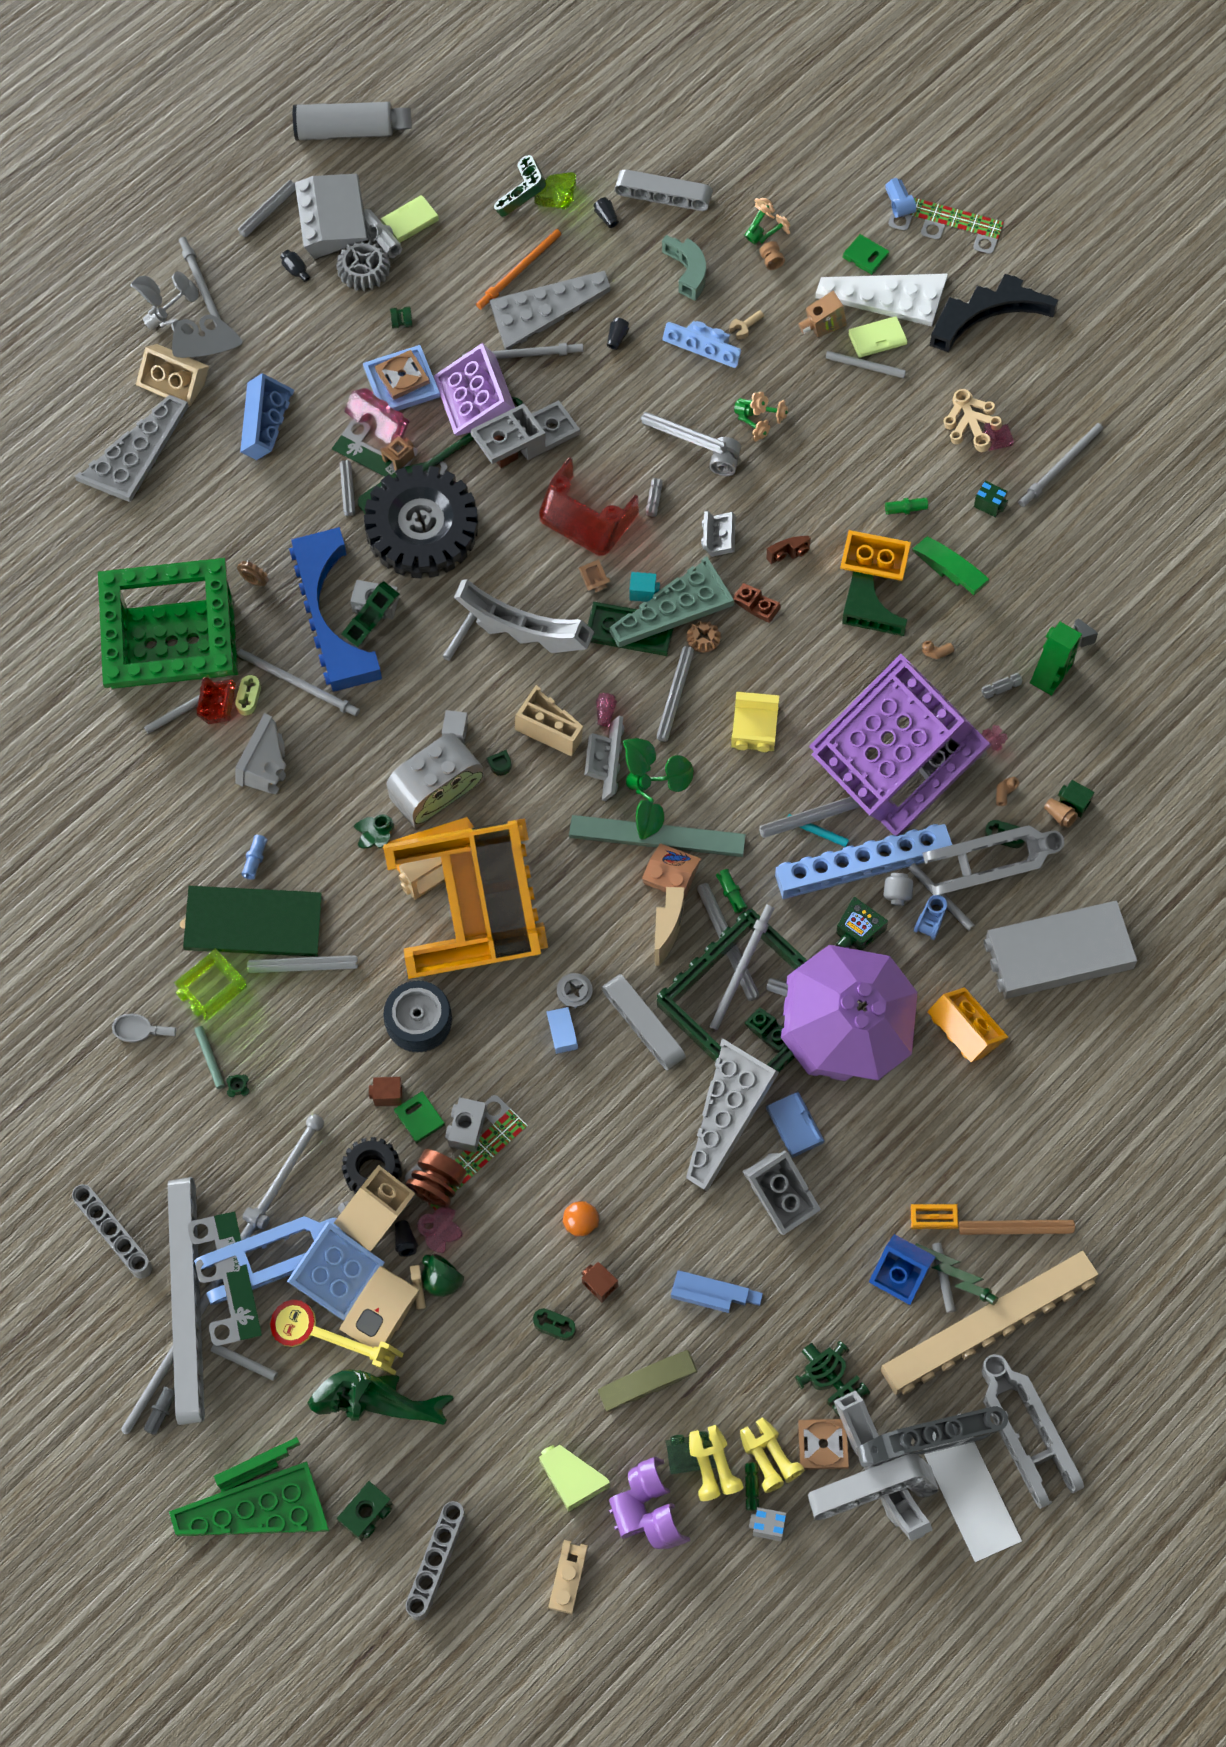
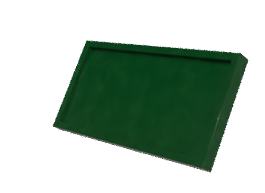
M188 886L183 950L318 957L322 892Z

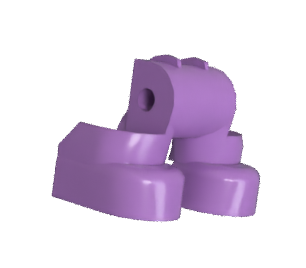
M655 1456L640 1462L638 1466L628 1472L631 1490L611 1497L609 1502L612 1509L609 1512L614 1514L617 1524L615 1530H619L621 1538L625 1539L645 1531L653 1548L670 1549L689 1542L690 1538L681 1535L674 1524L671 1509L675 1508L674 1504L669 1503L655 1509L651 1513L646 1512L645 1502L651 1498H657L670 1493V1490L662 1484L656 1469L657 1466L665 1464L663 1459Z

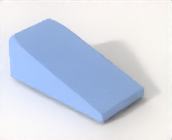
M565 1007L547 1011L556 1054L578 1049L569 1008Z

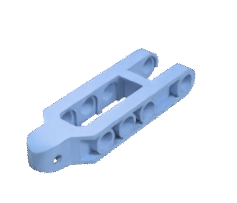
M303 1216L200 1256L194 1262L196 1265V1262L201 1259L204 1263L201 1267L202 1270L214 1266V1263L236 1255L240 1266L247 1264L251 1287L254 1290L292 1275L306 1253L255 1273L252 1272L245 1253L260 1247L264 1249L270 1243L281 1239L287 1240L289 1236L304 1230L311 1232L315 1241L327 1222L340 1231L342 1230L334 1224L337 1218H330L319 1223ZM224 1285L206 1293L210 1305L227 1300Z

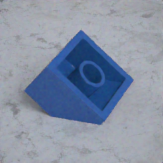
M894 1234L886 1245L869 1283L910 1305L936 1256Z

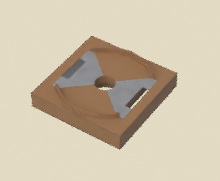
M411 350L375 366V371L393 400L430 384L429 378ZM401 372H405V373H406L404 376H399V375H398V374L401 373ZM386 374H387V376L389 377L390 381L392 382L391 384L388 382L387 378L385 377Z
M841 1419L798 1420L799 1458L804 1470L848 1469L847 1434ZM839 1436H842V1450H839ZM804 1437H807L808 1451H804ZM826 1440L828 1446L826 1448H821L819 1446V1441Z

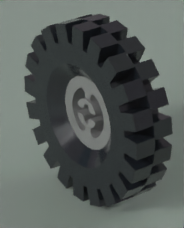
M422 465L412 466V472L407 473L404 467L395 471V478L388 474L381 480V487L376 485L370 493L371 500L367 499L365 505V532L374 556L376 558L380 556L381 564L388 569L394 566V571L397 574L405 576L406 571L411 572V578H422V572H428L429 578L439 576L440 569H444L446 573L455 569V562L457 561L461 564L468 557L467 550L472 551L476 543L475 536L478 534L477 507L475 506V499L472 493H468V486L462 480L456 482L455 475L447 470L441 475L440 468L429 466V470L426 472L423 471ZM417 514H420L421 522L425 525V533H423L421 523L418 522Z

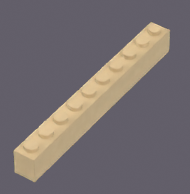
M1081 1251L1002 1296L995 1305L988 1304L882 1365L881 1373L895 1395L901 1392L905 1395L915 1388L914 1385L920 1381L926 1383L935 1377L934 1373L937 1371L951 1369L956 1365V1360L970 1358L976 1353L975 1350L981 1346L984 1348L989 1347L996 1342V1337L1002 1334L1004 1337L1010 1335L1016 1330L1015 1327L1021 1323L1024 1325L1029 1324L1036 1319V1314L1042 1311L1044 1314L1050 1312L1056 1307L1055 1303L1061 1300L1067 1302L1076 1296V1291L1080 1289L1086 1291L1096 1284L1095 1280L1098 1273L1084 1251Z

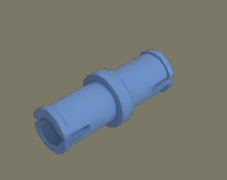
M262 835L254 836L250 851L246 853L247 860L241 873L246 879H255L259 863L263 861L262 854L268 840Z

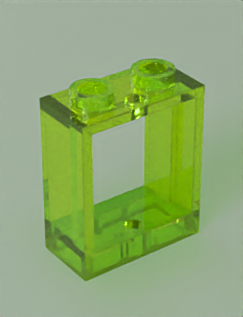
M216 948L174 982L177 988L176 995L183 1002L187 1000L191 1005L189 1008L196 1017L201 1015L205 1021L247 987L244 978ZM215 965L231 983L205 1005H202L186 987Z

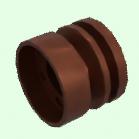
M425 1149L417 1162L418 1167L424 1172L412 1171V1178L408 1179L406 1186L420 1199L439 1207L448 1208L451 1204L450 1198L455 1196V1191L450 1186L459 1187L467 1172L463 1166L439 1152Z

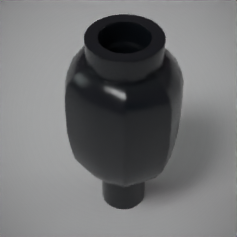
M285 250L280 256L283 267L292 276L300 277L304 282H307L310 276L306 272V265L297 253Z

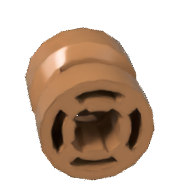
M775 241L767 242L759 251L762 258L765 259V265L769 270L778 269L785 262L783 254L779 252V245Z

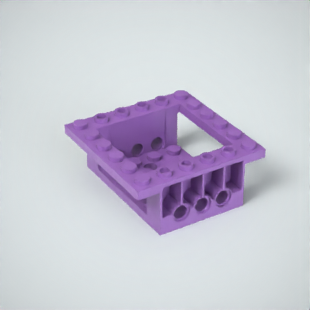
M902 654L809 745L814 751L811 755L871 817L881 821L896 836L901 835L991 746L978 730ZM908 717L910 721L908 727L900 728V719ZM887 733L894 735V739L890 744H884L883 737ZM950 739L960 744L899 807L890 799ZM876 748L878 751L877 758L869 760L867 756L868 751Z

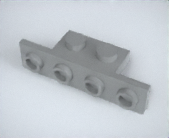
M618 716L610 723L609 738L592 733L588 739L584 775L604 781L603 801H607L615 795L618 789L616 779L620 770V763L618 761L622 751V744H620L621 736L624 732L622 716Z

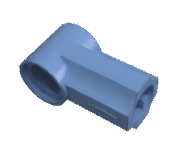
M898 178L891 179L886 184L885 189L891 200L894 216L898 218L915 213V200L912 195H908L902 180Z

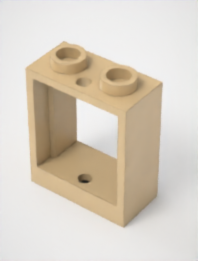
M441 857L399 865L401 874L398 876L402 882L401 887L406 895L411 894L414 900L445 882Z

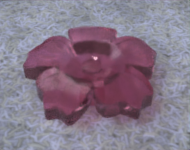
M993 725L992 731L990 728H987L981 734L991 744L992 750L996 751L1001 750V743L1005 744L1008 739L1007 733H1001L1002 729L999 725Z

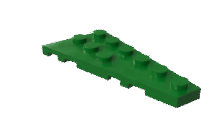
M307 1461L169 1511L176 1536L330 1531Z

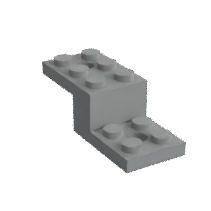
M558 400L532 414L525 404L517 406L471 429V435L489 461L494 464L518 451H521L525 458L530 460L580 435V429ZM553 423L556 424L557 427L551 429L548 428L547 425ZM500 435L503 436L504 439L501 441H497L494 439V437Z

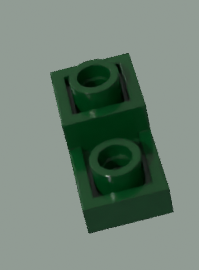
M759 1007L746 1020L745 1025L777 1053L786 1046L781 1039V1032L784 1027L777 1023L775 1017Z

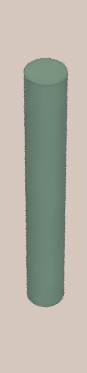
M198 1026L194 1029L216 1088L221 1089L225 1087V1083L203 1026Z

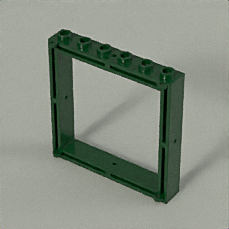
M752 908L742 912L736 919L737 923L732 928L728 926L721 933V938L716 943L713 941L704 950L705 954L700 958H694L689 964L690 968L685 973L680 972L673 979L674 983L669 988H663L657 995V1007L715 1062L719 1058L721 1046L684 1012L676 1002L750 930H755L753 928L755 922L761 916ZM770 925L766 933L762 934L761 939L794 970L808 961ZM786 1045L767 1065L780 1073L795 1056Z

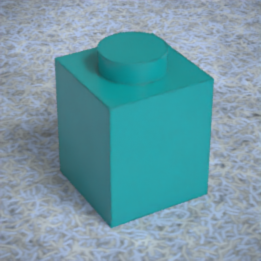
M631 572L630 601H650L653 595L660 591V582H657V574Z

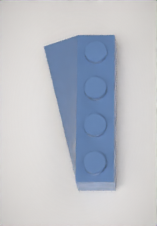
M263 373L247 383L241 453L258 460L272 451L279 433V425L284 420L283 415L285 410L288 409L289 399L293 395L294 389Z

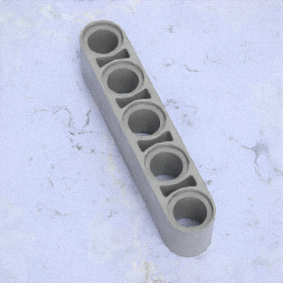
M621 170L619 172L614 189L618 195L698 211L708 209L713 192L712 188L706 184L632 170Z
M621 974L601 987L608 1000L665 1070L668 1071L686 1058L680 1045Z
M88 1185L76 1186L72 1192V1198L78 1208L136 1278L148 1277L152 1271V1264L145 1253ZM90 1194L86 1201H80L82 1195ZM103 1211L101 1217L93 1218L95 1212ZM110 1228H117L115 1234L107 1235ZM124 1245H131L129 1251L121 1252V1248ZM144 1261L145 1265L143 1268L135 1269V1265L138 1262Z
M451 1501L443 1507L406 1601V1611L414 1620H423L429 1614L464 1524L465 1512L462 1505L458 1502ZM452 1509L460 1511V1516L455 1520H450L447 1517L448 1512ZM443 1532L451 1534V1539L447 1543H441L438 1540ZM434 1555L442 1557V1562L438 1566L429 1564L431 1557ZM426 1578L433 1580V1585L428 1590L420 1587L422 1580ZM415 1602L424 1603V1609L420 1613H413L411 1611V1607Z

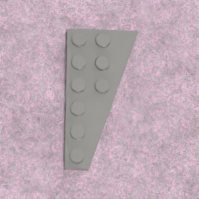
M723 1038L720 1044V1055L715 1063L714 1078L710 1083L702 1114L704 1116L702 1125L697 1133L696 1149L692 1153L686 1176L688 1180L706 1191L710 1188L779 1074L778 1071Z

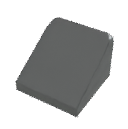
M1076 619L1073 629L1082 633L1079 646L1084 647L1094 644L1098 633L1082 620Z

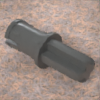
M164 1386L156 1405H152L151 1408L153 1410L144 1426V1430L147 1433L156 1435L165 1416H169L170 1413L168 1411L175 1398L174 1390Z

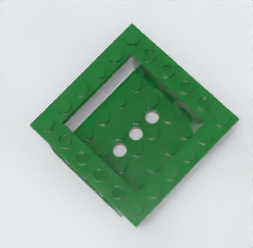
M225 558L98 571L104 688L111 687V689L239 675L234 601L227 581ZM205 581L206 600L127 608L121 590ZM191 637L199 638L195 644L188 643V640ZM171 639L178 641L174 646H168L167 642ZM149 642L157 643L154 648H146Z

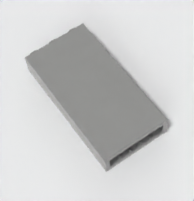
M1117 900L988 930L986 939H984L985 950L990 952L992 957L990 959L991 969L998 976V990L1000 993L1003 992L1005 999L1132 970L1137 963V958Z

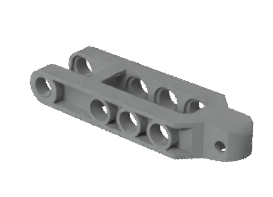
M1028 825L923 852L925 863L958 856L963 877L931 885L933 895H940L1039 869L1048 854L1056 853L1063 848L1064 838L1058 831L1041 833ZM1017 839L1026 841L1029 852L1026 860L974 874L971 873L966 853Z
M997 1354L988 1356L981 1370L988 1385L983 1401L986 1408L993 1406L1002 1408L997 1396L1009 1389L1017 1391L1047 1447V1450L1030 1457V1455H1026L1019 1441L1020 1436L1018 1433H1015L1009 1420L1007 1426L999 1431L1037 1506L1041 1509L1052 1504L1041 1484L1043 1480L1035 1467L1049 1459H1053L1071 1493L1083 1489L1084 1483L1029 1377L1012 1371L1004 1357ZM991 1413L994 1424L999 1425V1417Z

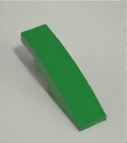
M928 536L912 548V551L941 577L945 575L957 586L961 584L972 595H975L989 583V578L974 565Z

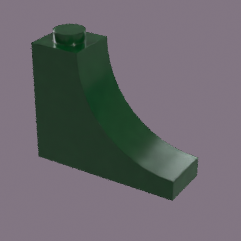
M853 571L842 624L904 636L907 619L891 613L881 604L874 590V575Z

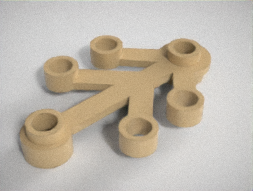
M960 389L953 396L954 407L949 415L944 418V426L948 430L954 429L957 425L956 418L961 410H963L964 416L955 431H952L950 434L951 442L953 444H960L963 441L962 434L969 424L974 434L975 449L979 452H986L991 446L990 437L988 434L982 433L977 421L989 424L992 430H999L1002 427V420L998 416H990L996 411L993 402L974 399L968 390ZM971 407L983 409L984 414L972 411Z

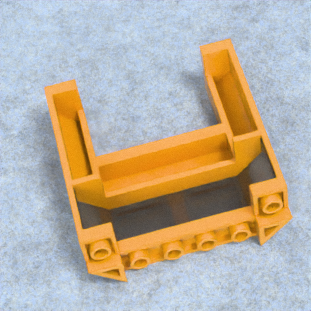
M525 818L383 845L388 870L397 869L396 865L441 857L456 939L404 948L408 979L541 954L540 949L548 948L543 922L535 924L536 921H539L537 909H532L531 900H535L533 887H528L527 879L531 878L529 865L524 866L523 857H527L525 843L521 844V841L529 840Z

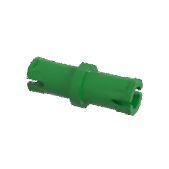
M903 498L901 501L885 503L886 515L899 513L907 515L914 511L928 510L927 498Z
M729 869L720 871V874L717 873L716 877L724 890L723 895L729 899L735 914L746 910L748 906L739 892L741 889L739 885L735 884Z

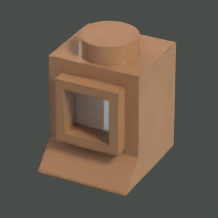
M400 436L396 437L388 446L380 448L383 461L385 463L388 460L393 461L395 471L403 468L415 457L414 445L407 438L403 440Z

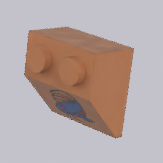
M660 843L649 860L642 877L643 883L663 892H666V887L684 888L685 900L701 858Z

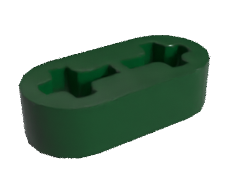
M992 820L986 825L985 836L993 835L992 830L994 828H998L997 833L1019 828V826L999 820ZM1018 839L1017 841L1013 840L1001 845L1017 849L1021 848L1025 841Z
M544 1308L537 1310L533 1315L535 1328L547 1335L567 1341L572 1339L576 1333L575 1323L566 1316ZM544 1315H547L548 1321L553 1324L544 1323L542 1326L538 1317L543 1318ZM565 1324H569L571 1332L566 1331L565 1334H561V1329L556 1327V1325L564 1327Z

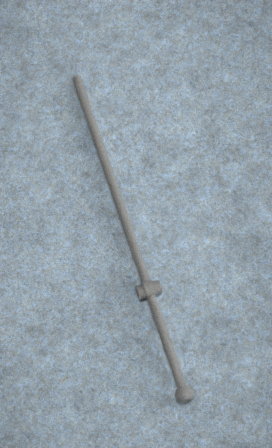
M312 1114L307 1118L306 1130L259 1206L254 1209L248 1207L245 1210L243 1220L247 1221V1225L240 1235L241 1240L249 1238L255 1228L265 1229L268 1226L270 1217L266 1216L265 1212L314 1132L320 1131L323 1128L324 1120L320 1116ZM223 1279L212 1281L201 1298V1316L210 1303L206 1293L219 1287ZM173 1345L122 1426L121 1431L124 1434L130 1433L174 1362Z

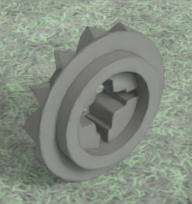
M571 973L565 975L557 985L559 1001L563 1002L565 1006H572L574 1008L581 1005L584 1006L591 999L593 992L592 984L582 974ZM570 984L575 989L581 988L578 991L579 997L576 996L574 993L571 995L569 994L571 992Z

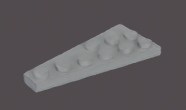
M605 271L491 299L490 306L505 350H512L514 345L519 342L522 344L527 341L529 336L535 333L539 334L564 319V316L568 313H574L585 303H591L610 292V284Z
M172 395L167 396L152 409V413L148 417L136 423L137 426L130 432L127 431L104 451L105 454L98 460H93L88 464L89 467L83 473L79 472L75 476L76 481L131 502L189 407L188 402Z

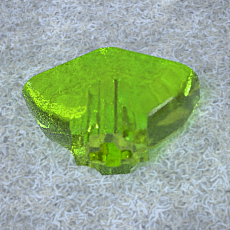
M568 172L548 176L545 179V188L534 196L535 204L542 207L561 208L562 210L569 207L570 203L574 200V192L576 190L575 173Z

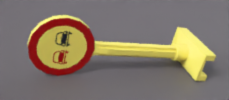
M300 1300L283 1302L276 1308L271 1317V1333L275 1340L284 1346H299L309 1340L311 1336L370 1357L373 1365L391 1375L396 1374V1371L391 1368L395 1356L402 1358L404 1354L382 1341L379 1347L375 1346L372 1348L316 1327L315 1313L309 1305Z

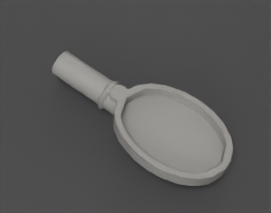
M138 1014L121 1015L112 1024L114 1035L118 1039L129 1043L143 1041L150 1035L176 1036L177 1033L176 1027L151 1026L148 1019Z

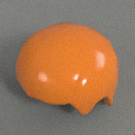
M586 1201L574 1202L565 1209L563 1224L572 1235L587 1236L598 1227L599 1213L593 1205Z

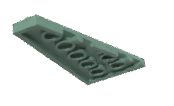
M706 556L696 567L692 566L689 568L684 576L674 579L655 593L650 601L639 605V609L632 614L628 613L610 627V633L617 646L622 647L734 606V599Z

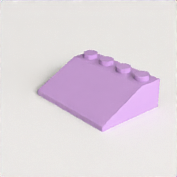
M483 343L434 375L445 410L456 436L469 433L471 429L515 408L497 358Z

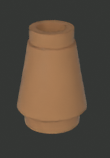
M1053 798L1049 799L1044 806V809L1062 827L1069 828L1077 819L1078 814L1074 808Z

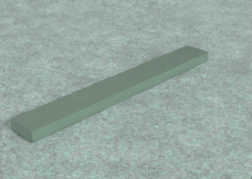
M572 815L569 838L656 848L661 843L677 850L743 857L746 834L663 825L657 833L641 840L638 835L636 822Z

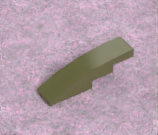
M685 1350L641 1368L597 1390L606 1411L611 1412L628 1402H635L653 1392H659L697 1373L698 1370L689 1350Z

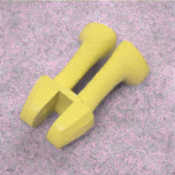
M762 1417L756 1421L759 1432L762 1434L761 1437L755 1439L748 1426L740 1430V1436L745 1452L753 1454L765 1478L762 1488L765 1493H769L782 1487L784 1481L775 1471L763 1449L766 1447L773 1456L786 1483L796 1479L805 1470L800 1463H791L777 1441L779 1433Z
M716 1425L708 1427L712 1447L703 1448V1440L698 1430L690 1432L689 1435L690 1455L697 1457L702 1474L703 1484L698 1491L700 1501L713 1500L721 1494L709 1460V1455L712 1454L718 1470L723 1494H733L744 1488L741 1479L733 1476L729 1469L724 1453L727 1442Z

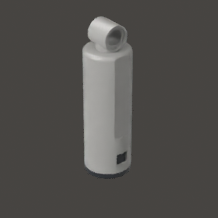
M391 102L293 105V131L296 141L389 137L393 135V129H412L411 108L392 109Z

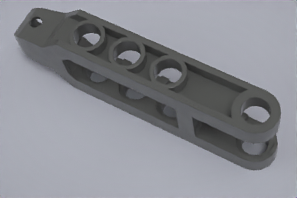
M988 1407L897 1429L862 1444L856 1448L862 1467L883 1464L907 1454H918L920 1456L981 1441L992 1433L1004 1429L1008 1423V1416L1001 1407ZM991 1413L999 1417V1425L992 1423ZM933 1432H935V1434H936V1440H935V1441L933 1440V1437H932ZM912 1437L915 1441L914 1446L911 1444Z

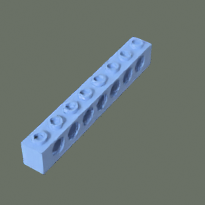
M933 824L923 830L913 829L903 835L887 836L884 840H870L860 846H847L841 851H827L818 857L812 858L809 856L802 858L798 862L782 863L779 867H776L775 877L782 899L910 867L913 863L916 865L925 863L923 852L950 846L952 842L945 824ZM928 841L931 845L925 846L921 842ZM906 846L910 848V850L903 851L901 847ZM887 852L889 856L884 857L881 856L879 853ZM865 857L868 859V861L861 862L858 860V858ZM845 863L847 866L842 868L839 867L837 864ZM823 868L826 872L819 873L816 869ZM798 873H801V874H803L805 877H804V878H797V877H795V875L798 874Z

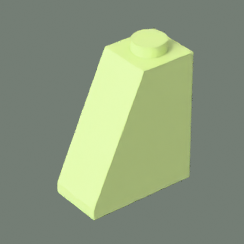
M554 1445L549 1446L541 1452L542 1455L539 1457L540 1463L568 1512L610 1488L608 1478L561 1445L554 1447Z

